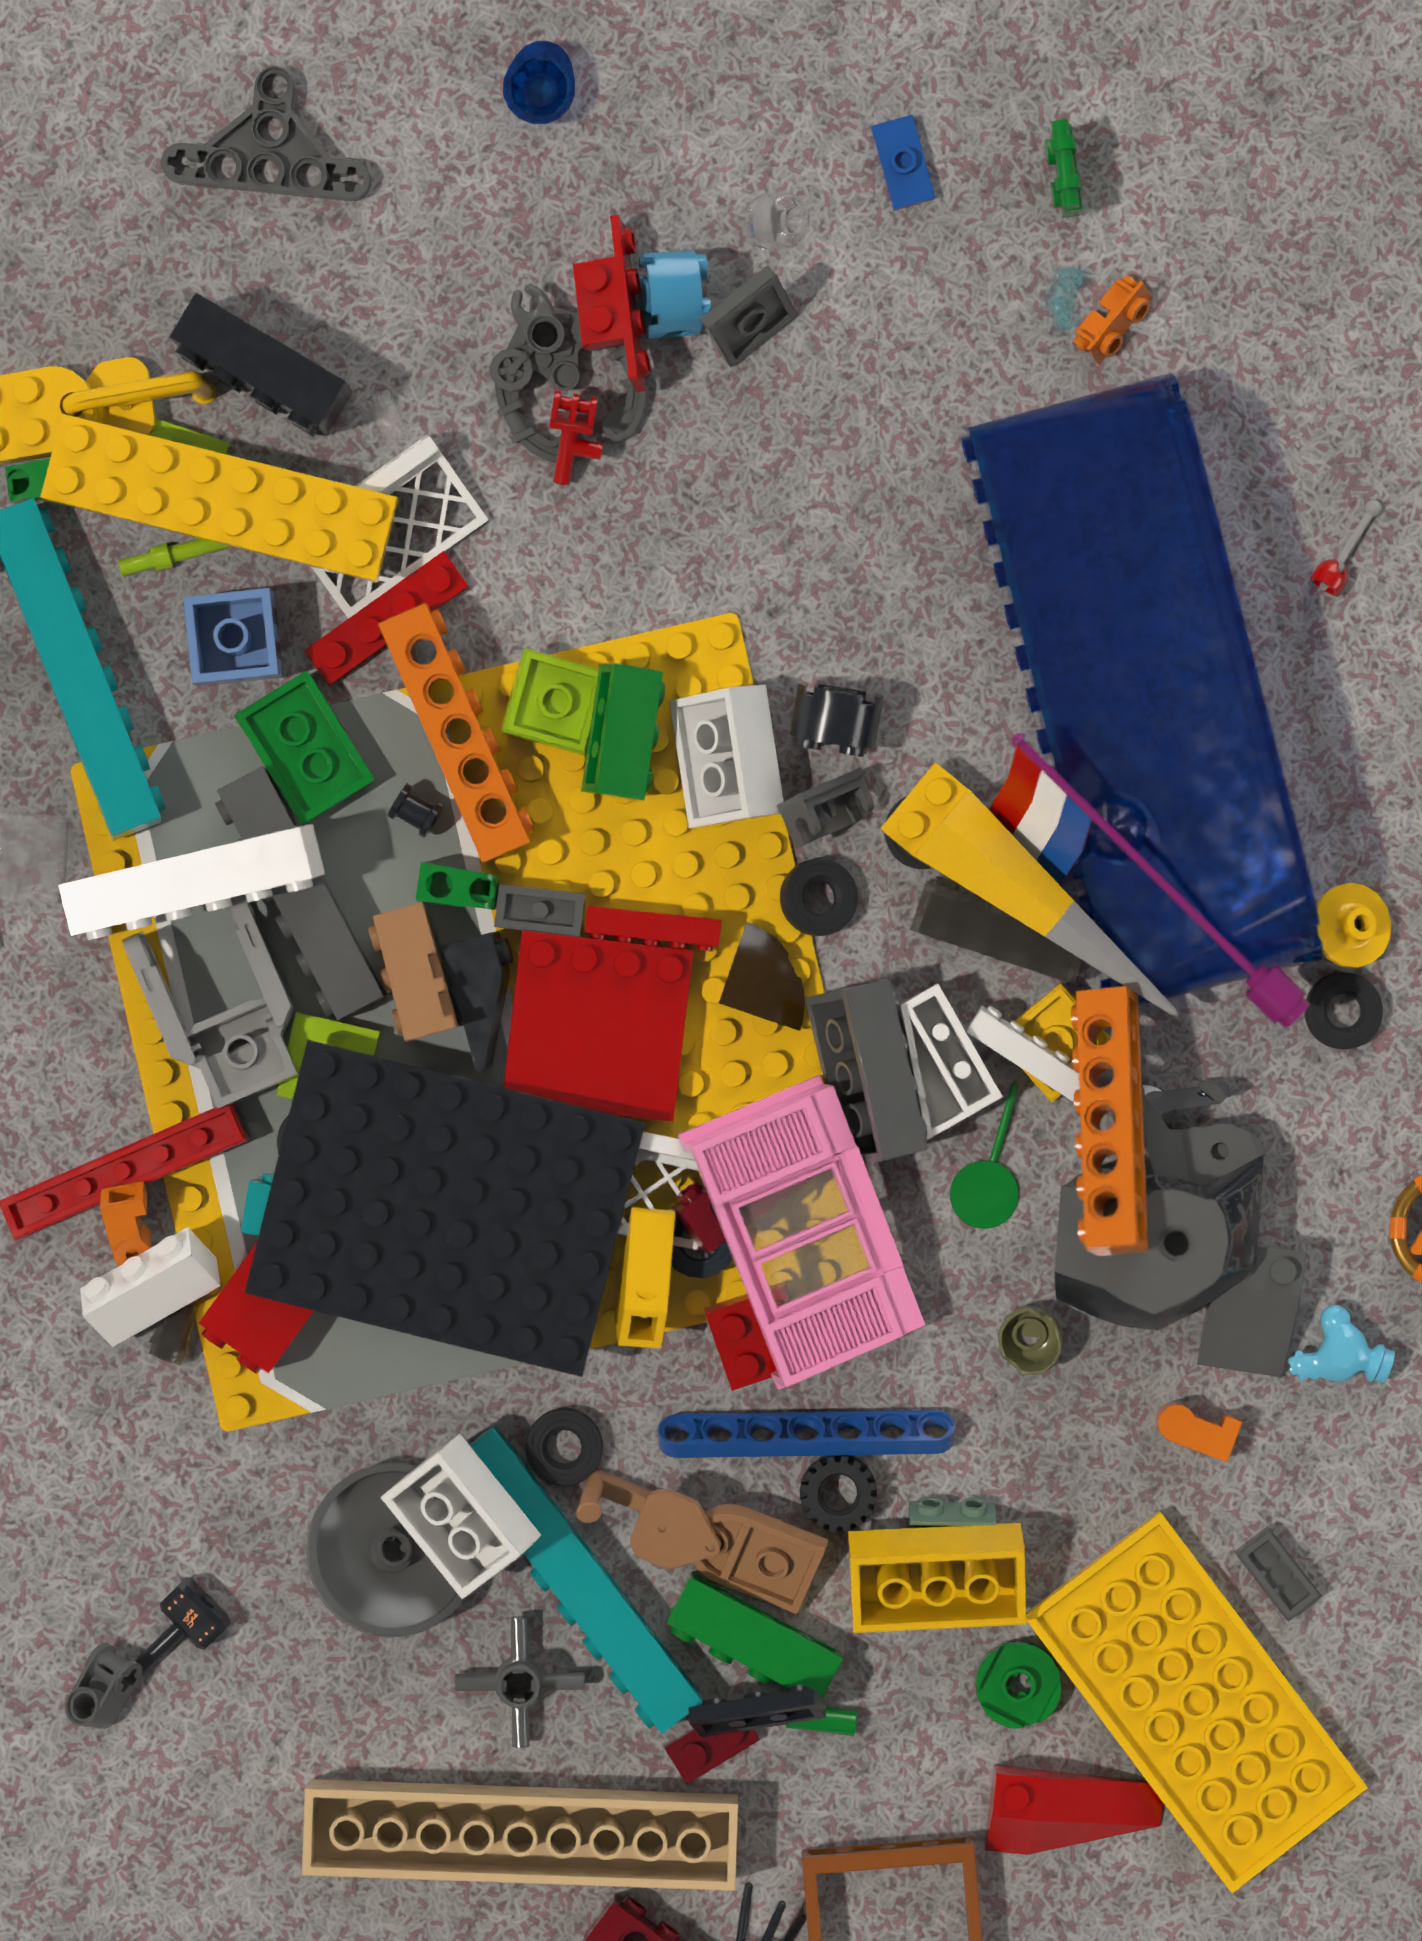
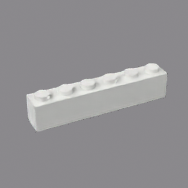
M313 824L58 886L71 936L86 932L87 939L92 940L112 935L111 926L126 923L127 931L153 925L151 916L165 913L167 921L192 916L191 907L205 904L207 912L233 906L231 897L246 894L247 902L273 896L271 888L285 884L288 893L313 887L311 878L325 875L314 827Z

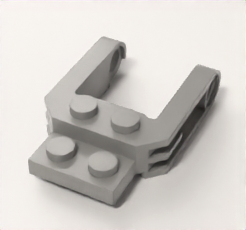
M245 894L231 897L233 906L227 908L235 923L236 934L263 994V998L260 1000H250L195 1024L188 1031L144 932H139L122 940L170 1056L178 1061L201 1069L217 1109L224 1108L299 1075L283 1039L295 1008Z

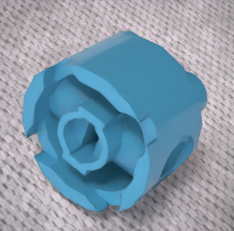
M695 250L641 253L639 267H647V276L640 277L641 294H639L640 309L643 311L646 327H649L646 330V339L700 336L701 331L705 330L700 318L711 310L710 298L702 297V280H707L708 275L706 255L696 254Z

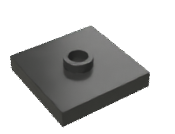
M767 265L702 316L700 321L718 352L731 368L795 318L797 312L777 274Z

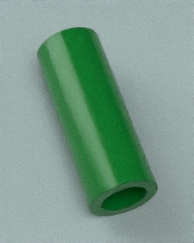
M825 1707L826 1718L786 1724V1728L854 1736L857 1710Z

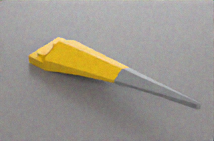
M936 762L880 828L883 833L917 860L1038 932L1123 986H1127L1133 992L1168 1014L1178 1015L1175 1007L971 790L967 789Z

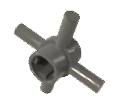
M526 1616L511 1617V1657L501 1663L496 1673L455 1674V1691H496L500 1700L512 1707V1747L515 1748L529 1747V1707L540 1699L544 1690H585L584 1672L544 1673L539 1662L528 1657V1617ZM526 1671L527 1674L532 1676L531 1683L526 1686L524 1693H517L516 1686L512 1683L508 1684V1675L524 1674Z

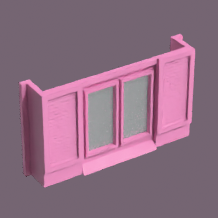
M816 1075L677 1134L683 1150L692 1153L777 1369L771 1373V1376L778 1390L798 1383L925 1326L904 1271L902 1259L833 1085L824 1084L821 1076Z

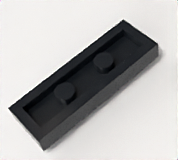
M805 1685L790 1686L783 1693L770 1695L765 1692H750L745 1694L743 1699L732 1701L712 1698L703 1701L700 1706L688 1707L689 1724L701 1737L826 1718L825 1701L814 1688Z

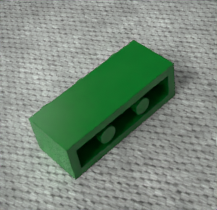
M603 663L599 665L581 792L630 800H645V793L649 791L653 778L652 769L649 767L651 752L656 747L659 738V728L656 725L658 707L662 705L665 696V684L662 682L663 671L617 663Z

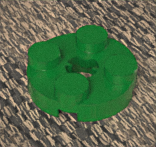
M1004 1641L991 1649L982 1658L975 1675L976 1695L983 1710L989 1718L1004 1727L1018 1729L1024 1728V1726H1031L1037 1722L1040 1723L1053 1713L1060 1700L1062 1688L1056 1664L1047 1651L1028 1641ZM1019 1673L1025 1674L1029 1677L1025 1679L1026 1683H1030L1029 1690L1027 1692L1020 1690L1016 1696L1010 1694L1007 1690L1011 1686L1006 1685L1010 1676L1017 1677Z

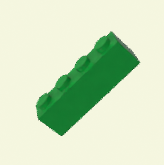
M692 1572L667 1616L666 1623L673 1626L670 1631L673 1635L690 1644H693L695 1639L711 1647L708 1652L712 1656L727 1664H731L734 1659L748 1666L749 1668L746 1673L764 1684L769 1685L770 1681L774 1680L787 1688L795 1685H805L814 1688L823 1698L843 1660L842 1652Z

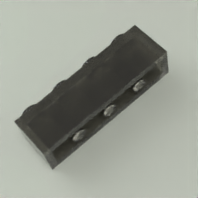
M936 876L934 883L924 882L909 931L1063 982L1075 984L1082 963L1080 958L979 896L975 895L974 897L959 892L960 885L952 880Z

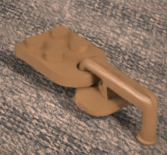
M595 1470L587 1478L580 1497L579 1506L576 1510L577 1518L585 1523L595 1522L602 1514L599 1502L601 1497L641 1512L630 1538L631 1548L639 1558L665 1569H675L694 1563L696 1568L710 1580L794 1614H798L828 1544V1539L744 1506L725 1504L715 1506L704 1512L700 1503L693 1498L669 1489L652 1491L602 1470Z

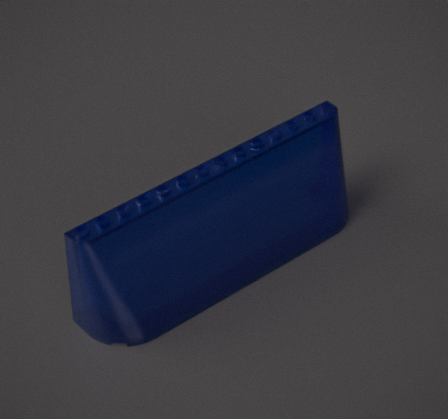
M1170 372L967 427L968 436L961 438L962 449L966 462H974L978 478L971 480L977 505L985 503L989 520L982 521L983 531L988 547L996 545L1000 562L993 563L994 574L998 587H1006L1010 603L1003 605L1009 630L1016 628L1018 630L1021 645L1015 646L1014 651L1020 672L1028 670L1032 687L1025 688V694L1030 712H1039L1042 729L1035 730L1041 755L1049 753L1053 769L1255 969L1262 964L1267 968L1276 964L1281 970L1321 960L1323 945L1317 930L1320 921L1310 874L1200 445L1186 399H1181L1179 382L1175 375ZM1093 821L1086 846L1071 869L1073 880L1081 879L1085 892L1084 896L1078 897L1079 905L1166 999L1247 979L1250 975ZM1107 975V979L1100 980L1101 989L1123 986ZM1138 995L1139 1006L1151 1003Z

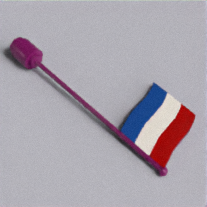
M1015 734L1011 739V744L1016 749L1008 777L990 806L989 811L1062 888L1067 875L1086 846L1094 821L1250 975L1244 982L1249 986L1244 995L1273 1024L1279 1022L1286 1029L1307 1010L1310 1003L1303 998L1305 992L1276 964L1269 968L1262 964L1255 969L1024 740L1025 734Z

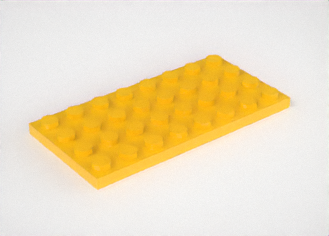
M1157 1511L1026 1612L1027 1623L1231 1893L1238 1890L1368 1789L1161 1512Z

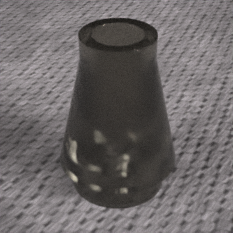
M188 1304L165 1317L148 1341V1343L152 1344L148 1354L181 1366L184 1356L189 1357L194 1321L198 1308Z

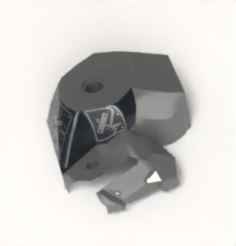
M1201 1080L1198 1087L1165 1091L1153 1086L1142 1085L1148 1252L1097 1256L1086 1250L1085 1244L1083 1245L1080 1241L1078 1232L1079 1220L1084 1218L1083 1201H1080L1077 1193V1178L1082 1173L1061 1186L1055 1261L1056 1299L1098 1319L1116 1325L1158 1331L1195 1313L1241 1281L1256 1266L1264 1156H1266L1263 1142L1250 1131L1241 1130L1233 1124L1169 1130L1161 1117L1165 1110L1221 1104L1227 1097H1231L1229 1085L1226 1082ZM1110 1112L1114 1124L1115 1112ZM1102 1169V1173L1107 1174L1114 1169ZM1117 1197L1111 1198L1105 1203L1103 1208L1104 1217H1110L1117 1211L1119 1206Z

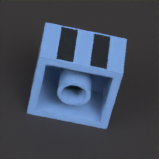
M264 588L183 597L192 684L200 687L284 678L276 598L273 590Z

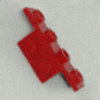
M619 215L610 216L615 256L573 264L581 342L585 351L625 344L629 380L639 393L646 391L644 376L651 375V367L647 350H641L640 335L646 334V324L643 311L636 308L635 295L641 294L639 273L637 268L632 269L630 254H636L637 252L636 240L633 229L626 228Z

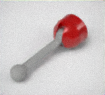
M1370 500L1366 503V513L1336 560L1328 559L1323 561L1315 568L1309 578L1313 584L1320 587L1322 582L1329 586L1325 590L1327 593L1335 597L1340 595L1348 580V573L1344 563L1372 518L1381 513L1382 505L1379 501Z

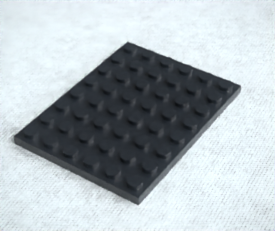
M307 1040L244 1293L583 1377L645 1123Z

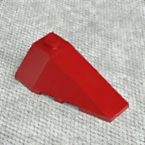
M994 1764L985 1850L1030 1855L1159 1827L1161 1825L1163 1802L1148 1782L1143 1780Z

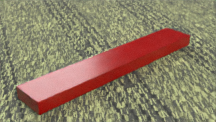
M235 1103L221 1109L215 1107L0 1200V1208L15 1241L100 1205L101 1189L144 1181L145 1185L250 1139Z

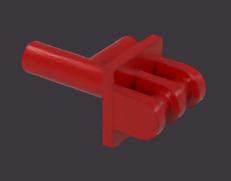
M555 390L549 428L561 430L553 482L556 484L570 485L575 456L601 459L603 443L578 439L579 433L592 435L598 397H591V401L579 399V394L574 393L573 398L561 396V391ZM558 409L570 410V412L559 411ZM577 412L588 413V415L577 414Z

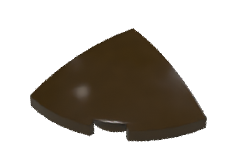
M746 922L719 1004L800 1031L805 1010L801 977H797L788 959L789 953L767 931Z

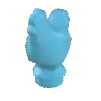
M1330 1305L1323 1309L1320 1317L1324 1337L1318 1350L1313 1353H1303L1301 1350H1297L1295 1355L1288 1359L1290 1373L1298 1375L1300 1381L1306 1378L1317 1380L1321 1377L1334 1382H1344L1358 1372L1364 1371L1368 1382L1371 1383L1374 1380L1384 1384L1390 1374L1395 1351L1386 1349L1384 1344H1378L1372 1349L1368 1348L1364 1335L1350 1322L1348 1311L1340 1305Z

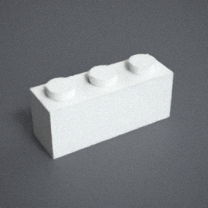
M187 1227L173 1236L164 1238L159 1244L138 1256L129 1258L122 1265L103 1276L92 1279L87 1285L80 1288L83 1317L114 1347L220 1287L217 1258Z

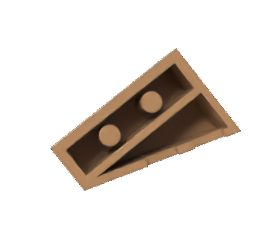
M425 902L372 916L375 925L368 927L374 951H382L386 967L380 968V973L386 993H393L397 1009L392 1010V1015L398 1034H403L406 1042L459 1027V1019Z

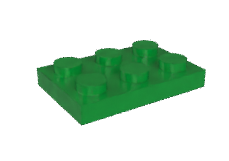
M308 670L234 715L302 826L376 781Z

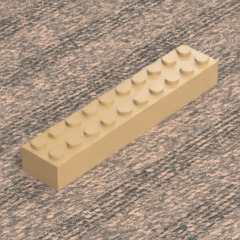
M310 1779L305 1787L302 1875L735 1891L738 1794Z

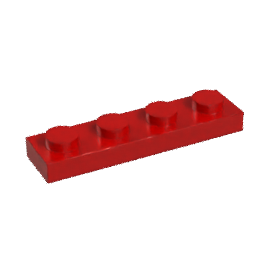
M442 551L306 648L304 652L326 683L331 686L387 646L378 623L424 603L429 606L430 611L439 609L469 586L446 553Z

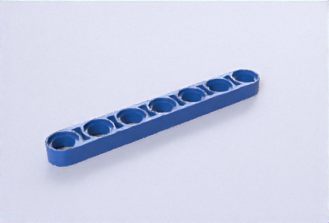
M938 1410L675 1414L664 1418L658 1426L659 1448L665 1455L674 1458L939 1454L949 1450L953 1446L955 1439V1423L953 1418L949 1414ZM938 1426L945 1429L947 1433L942 1437L933 1438L926 1435L924 1431L929 1427ZM888 1427H897L904 1434L892 1439L883 1436L881 1432ZM809 1428L816 1431L818 1435L813 1439L803 1440L798 1438L795 1433L800 1429ZM844 1428H855L861 1434L854 1439H845L838 1432ZM720 1429L726 1430L732 1435L725 1441H715L709 1437L711 1432ZM759 1429H768L775 1434L773 1438L764 1441L752 1436ZM675 1430L684 1431L689 1435L687 1439L680 1442L671 1441L666 1437L668 1433Z

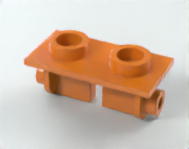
M1125 275L1122 280L1116 279L1114 284L1098 302L1102 308L1109 312L1108 315L1103 317L1095 310H1092L1074 332L1076 338L1072 341L1073 345L1084 353L1088 350L1098 365L1101 364L1106 356H1113L1121 347L1125 332L1133 323L1137 324L1142 321L1149 311L1150 301L1153 298L1142 281L1137 283L1128 275Z

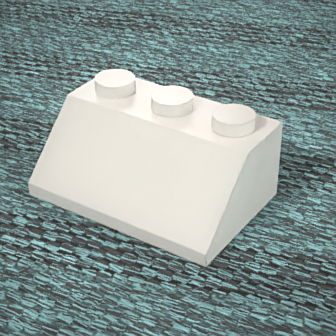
M766 684L730 687L670 700L689 828L780 814L777 805L784 801Z

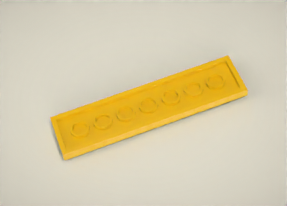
M66 414L61 415L40 496L46 501L378 583L399 500L395 496Z

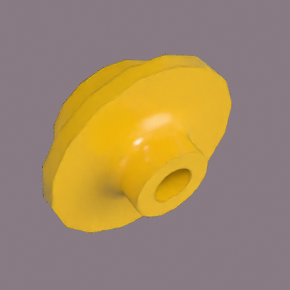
M1345 883L1331 887L1319 898L1313 911L1312 931L1316 945L1327 959L1341 967L1359 968L1372 964L1384 953L1390 941L1391 919L1388 908L1378 893L1362 884ZM1356 918L1359 919L1361 924L1360 931L1356 929L1354 924Z

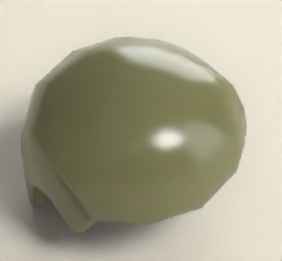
M1037 1306L1018 1307L1004 1318L999 1329L998 1342L1001 1356L1022 1375L1045 1373L1056 1365L1063 1350V1333L1059 1323L1051 1314ZM1017 1335L1038 1337L1040 1339L1034 1344H1024L1018 1339Z

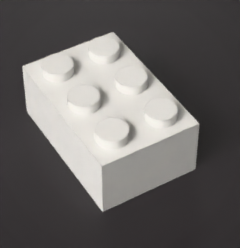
M460 1433L380 1497L461 1599L465 1598L522 1555L541 1536L539 1531Z

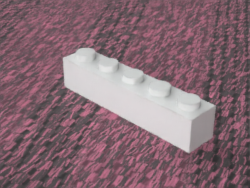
M982 1005L968 1025L966 1032L1074 1102V1092L1079 1089V1073L1075 1072L1073 1064L1069 1062L1070 1058L1059 1050L1053 1052L1047 1048V1042L1040 1037L1034 1035L1032 1038L1024 1033L1025 1028L1017 1022L1011 1021L1009 1023L1001 1018L1002 1013L994 1007L988 1006L986 1008Z

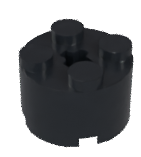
M798 683L790 735L797 737L796 746L821 750L824 747V743L840 745L839 753L864 757L867 748H875L883 703L882 695L875 694L872 702L865 700L866 691L818 684V688H814V692L807 691L808 683Z

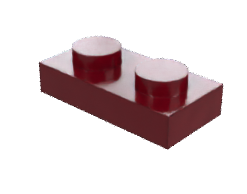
M693 1728L666 1744L664 1749L687 1785L760 1740V1737L755 1729L701 1737Z

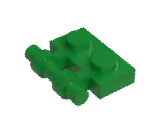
M1060 119L1051 122L1052 139L1045 140L1048 166L1055 165L1057 178L1054 179L1055 182L1050 183L1053 208L1061 207L1062 218L1077 217L1082 212L1080 194L1082 186L1076 165L1075 136L1072 135V128L1068 119Z

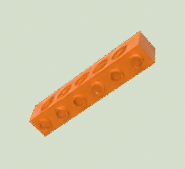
M424 603L378 623L482 863L531 843L528 834L534 832L535 828L526 808L517 810L511 794L517 792L518 789L508 767L500 770L494 754L501 752L491 728L482 730L476 715L482 713L483 709L474 689L465 691L459 675L465 673L466 670L456 648L450 651L447 650L441 635L449 631L439 609L430 611L429 606ZM423 640L433 642L436 647L435 659L426 665L418 664L413 658L414 646ZM438 680H447L454 688L452 699L442 705L434 703L430 697L431 686ZM458 719L467 721L471 727V736L463 744L452 743L447 735L450 723ZM473 759L483 760L489 769L488 777L480 784H472L465 777V766ZM492 798L501 800L506 807L504 819L497 824L488 823L482 816L484 803Z
M1127 986L1076 991V1005L1071 1007V1022L1073 1029L1077 1031L1078 1047L1073 1048L1072 1061L1075 1072L1079 1073V1089L1074 1092V1107L1076 1114L1080 1116L1081 1132L1076 1133L1075 1146L1078 1157L1082 1158V1175H1079L1077 1178V1193L1084 1205V1218H1080L1078 1223L1079 1238L1081 1243L1085 1244V1249L1097 1256L1148 1252L1138 995ZM1112 1027L1110 1040L1103 1045H1097V1036L1104 1028ZM1113 1069L1114 1078L1112 1082L1104 1088H1099L1098 1081L1101 1074L1106 1070ZM1109 1112H1115L1113 1126L1108 1130L1101 1131L1100 1121L1102 1117ZM1110 1155H1116L1117 1164L1114 1170L1103 1174L1101 1168L1105 1158ZM1117 1197L1119 1201L1117 1211L1110 1217H1104L1103 1208L1105 1203L1109 1199Z

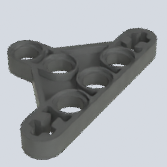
M269 66L257 75L253 105L204 145L175 143L167 147L161 158V168L167 178L181 185L341 201H359L369 193L372 185L371 176L361 162L331 158L293 111L295 97L294 81L288 71L278 66ZM272 76H280L287 81L286 93L280 98L272 99L264 94V83ZM271 118L279 120L283 125V132L279 139L275 141L263 140L259 135V128L262 122ZM184 152L188 161L201 163L199 155L207 154L203 164L205 178H197L200 173L199 169L191 167L185 168L183 175H177L176 169L169 165L170 160H177L179 153ZM221 157H229L236 163L234 175L227 180L217 179L212 173L213 163ZM264 161L273 162L278 166V177L270 184L259 183L255 178L256 167ZM312 165L321 171V180L317 186L307 189L299 185L297 176L301 168ZM327 167H335L333 174L338 177H347L349 170H356L358 178L364 179L363 185L358 184L355 186L354 192H348L344 183L332 182L334 190L326 191L329 182Z

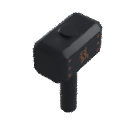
M186 1577L160 1602L161 1611L173 1624L134 1661L142 1666V1676H144L184 1636L197 1648L205 1650L231 1624L230 1618L193 1579Z

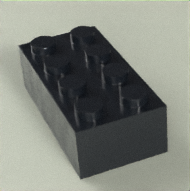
M195 292L169 336L178 346L175 352L185 362L201 371L205 369L206 365L215 369L212 374L222 384L238 393L241 392L243 387L252 391L250 397L255 400L256 404L275 415L278 414L280 409L289 413L287 419L292 422L291 424L312 437L315 436L317 431L326 436L329 434L353 393L350 386L342 378Z

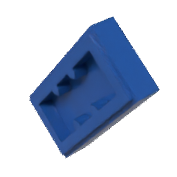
M913 115L871 126L893 211L935 200L934 190Z

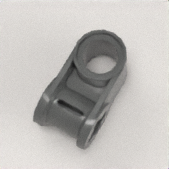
M108 1642L98 1645L89 1655L85 1668L71 1693L67 1696L65 1702L67 1718L71 1723L78 1726L98 1729L112 1726L117 1721L129 1695L139 1683L143 1671L142 1666L134 1660L126 1661L116 1654L115 1647ZM94 1701V1702H95V1708H94V1711H93V1713H92V1715H91V1705H92V1702Z

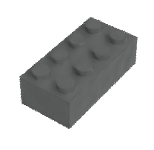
M890 979L805 998L824 1084L833 1085L864 1163L884 1161L928 1150L926 1142L927 1126L920 1115L916 1097L918 1093L917 1082L910 1071L907 1058L908 1042L906 1036L901 1031L897 1013L899 1007L898 998L891 987Z

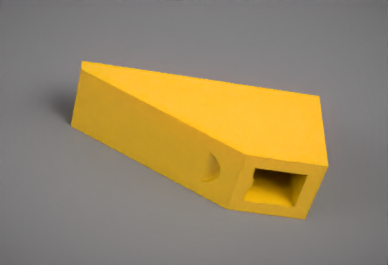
M631 1208L614 1315L618 1346L660 1349L662 1347L671 1272L675 1211Z

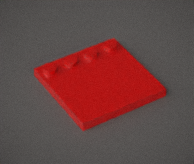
M522 930L503 1088L616 1116L674 1122L693 950Z

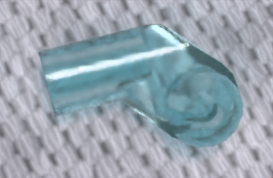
M1075 267L1058 270L1053 275L1044 293V302L1057 333L1077 325L1069 303L1076 290L1081 286L1083 277L1081 272Z

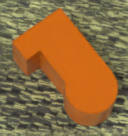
M144 1181L101 1189L100 1210L111 1251L118 1266L122 1265L129 1258L138 1256L152 1248V1233L142 1223L141 1219L142 1215L147 1214L148 1195Z
M1174 1401L1161 1406L1155 1418L1156 1427L1164 1438L1224 1462H1228L1242 1425V1421L1239 1418L1222 1413L1219 1423L1194 1415L1184 1404Z

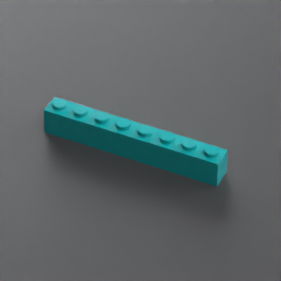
M32 498L0 510V559L111 838L115 841L161 823L159 812L165 810L166 806L158 786L155 785L149 788L143 772L150 770V766L142 746L133 748L128 732L134 730V726L126 706L118 708L112 692L119 690L110 666L102 668L96 652L103 650L94 626L86 628L80 615L87 608L78 586L70 589L64 573L71 571L62 546L54 549L48 533L55 531L50 514L46 507L38 509L35 499Z
M494 1424L469 1443L470 1447L541 1534L518 1558L525 1554L534 1566L530 1573L536 1583L544 1592L551 1588L560 1600L556 1607L570 1626H573L575 1623L580 1626L587 1636L582 1641L591 1655L597 1661L603 1657L613 1670L608 1675L617 1689L623 1695L629 1691L639 1705L634 1709L643 1723L649 1729L656 1726L660 1733L663 1734L689 1714L688 1707L701 1705L703 1703V1695L497 1425Z

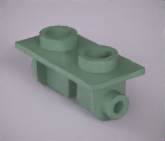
M928 1496L921 1498L919 1501H909L908 1528L996 1525L995 1502H986L981 1498L970 1497L962 1502H947L937 1497Z

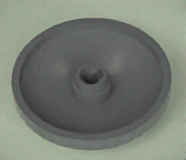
M383 1463L352 1473L326 1494L316 1509L309 1526L306 1559L310 1578L317 1594L338 1619L366 1634L390 1638L410 1636L423 1632L444 1621L465 1599H461L380 1498L404 1476L417 1467L415 1465Z

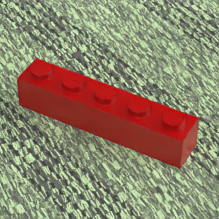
M587 905L585 933H590V938L600 940H606V935L617 936V941L633 943V938L644 939L643 944L656 946L660 945V941L671 942L670 947L686 949L687 944H696L697 950L713 952L714 946L719 947L722 920Z

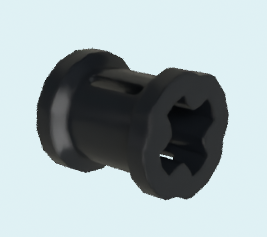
M406 783L395 799L387 816L391 819L398 817L417 828L419 835L425 838L437 821L444 805L440 802L436 804L429 802L413 792V786Z

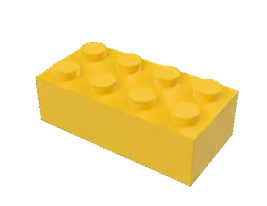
M1021 1523L848 1531L853 1633L1026 1625L1025 1548Z

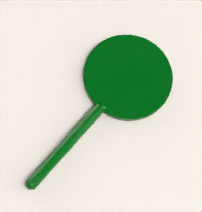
M1016 1083L1010 1085L990 1159L967 1164L959 1170L951 1184L950 1201L955 1214L964 1223L975 1228L989 1229L1001 1225L1011 1217L1018 1203V1186L1013 1175L1008 1169L997 1163L1019 1088Z

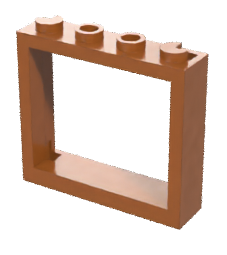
M972 1836L801 1850L809 1941H822L816 1874L962 1863L968 1941H982L975 1847Z

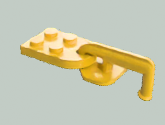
M132 357L99 363L86 381L75 372L58 366L0 375V465L51 456L62 414L150 435L156 426L153 400L191 393L197 403L207 405L215 400L216 388L212 382L196 371L150 378L148 368L141 361Z

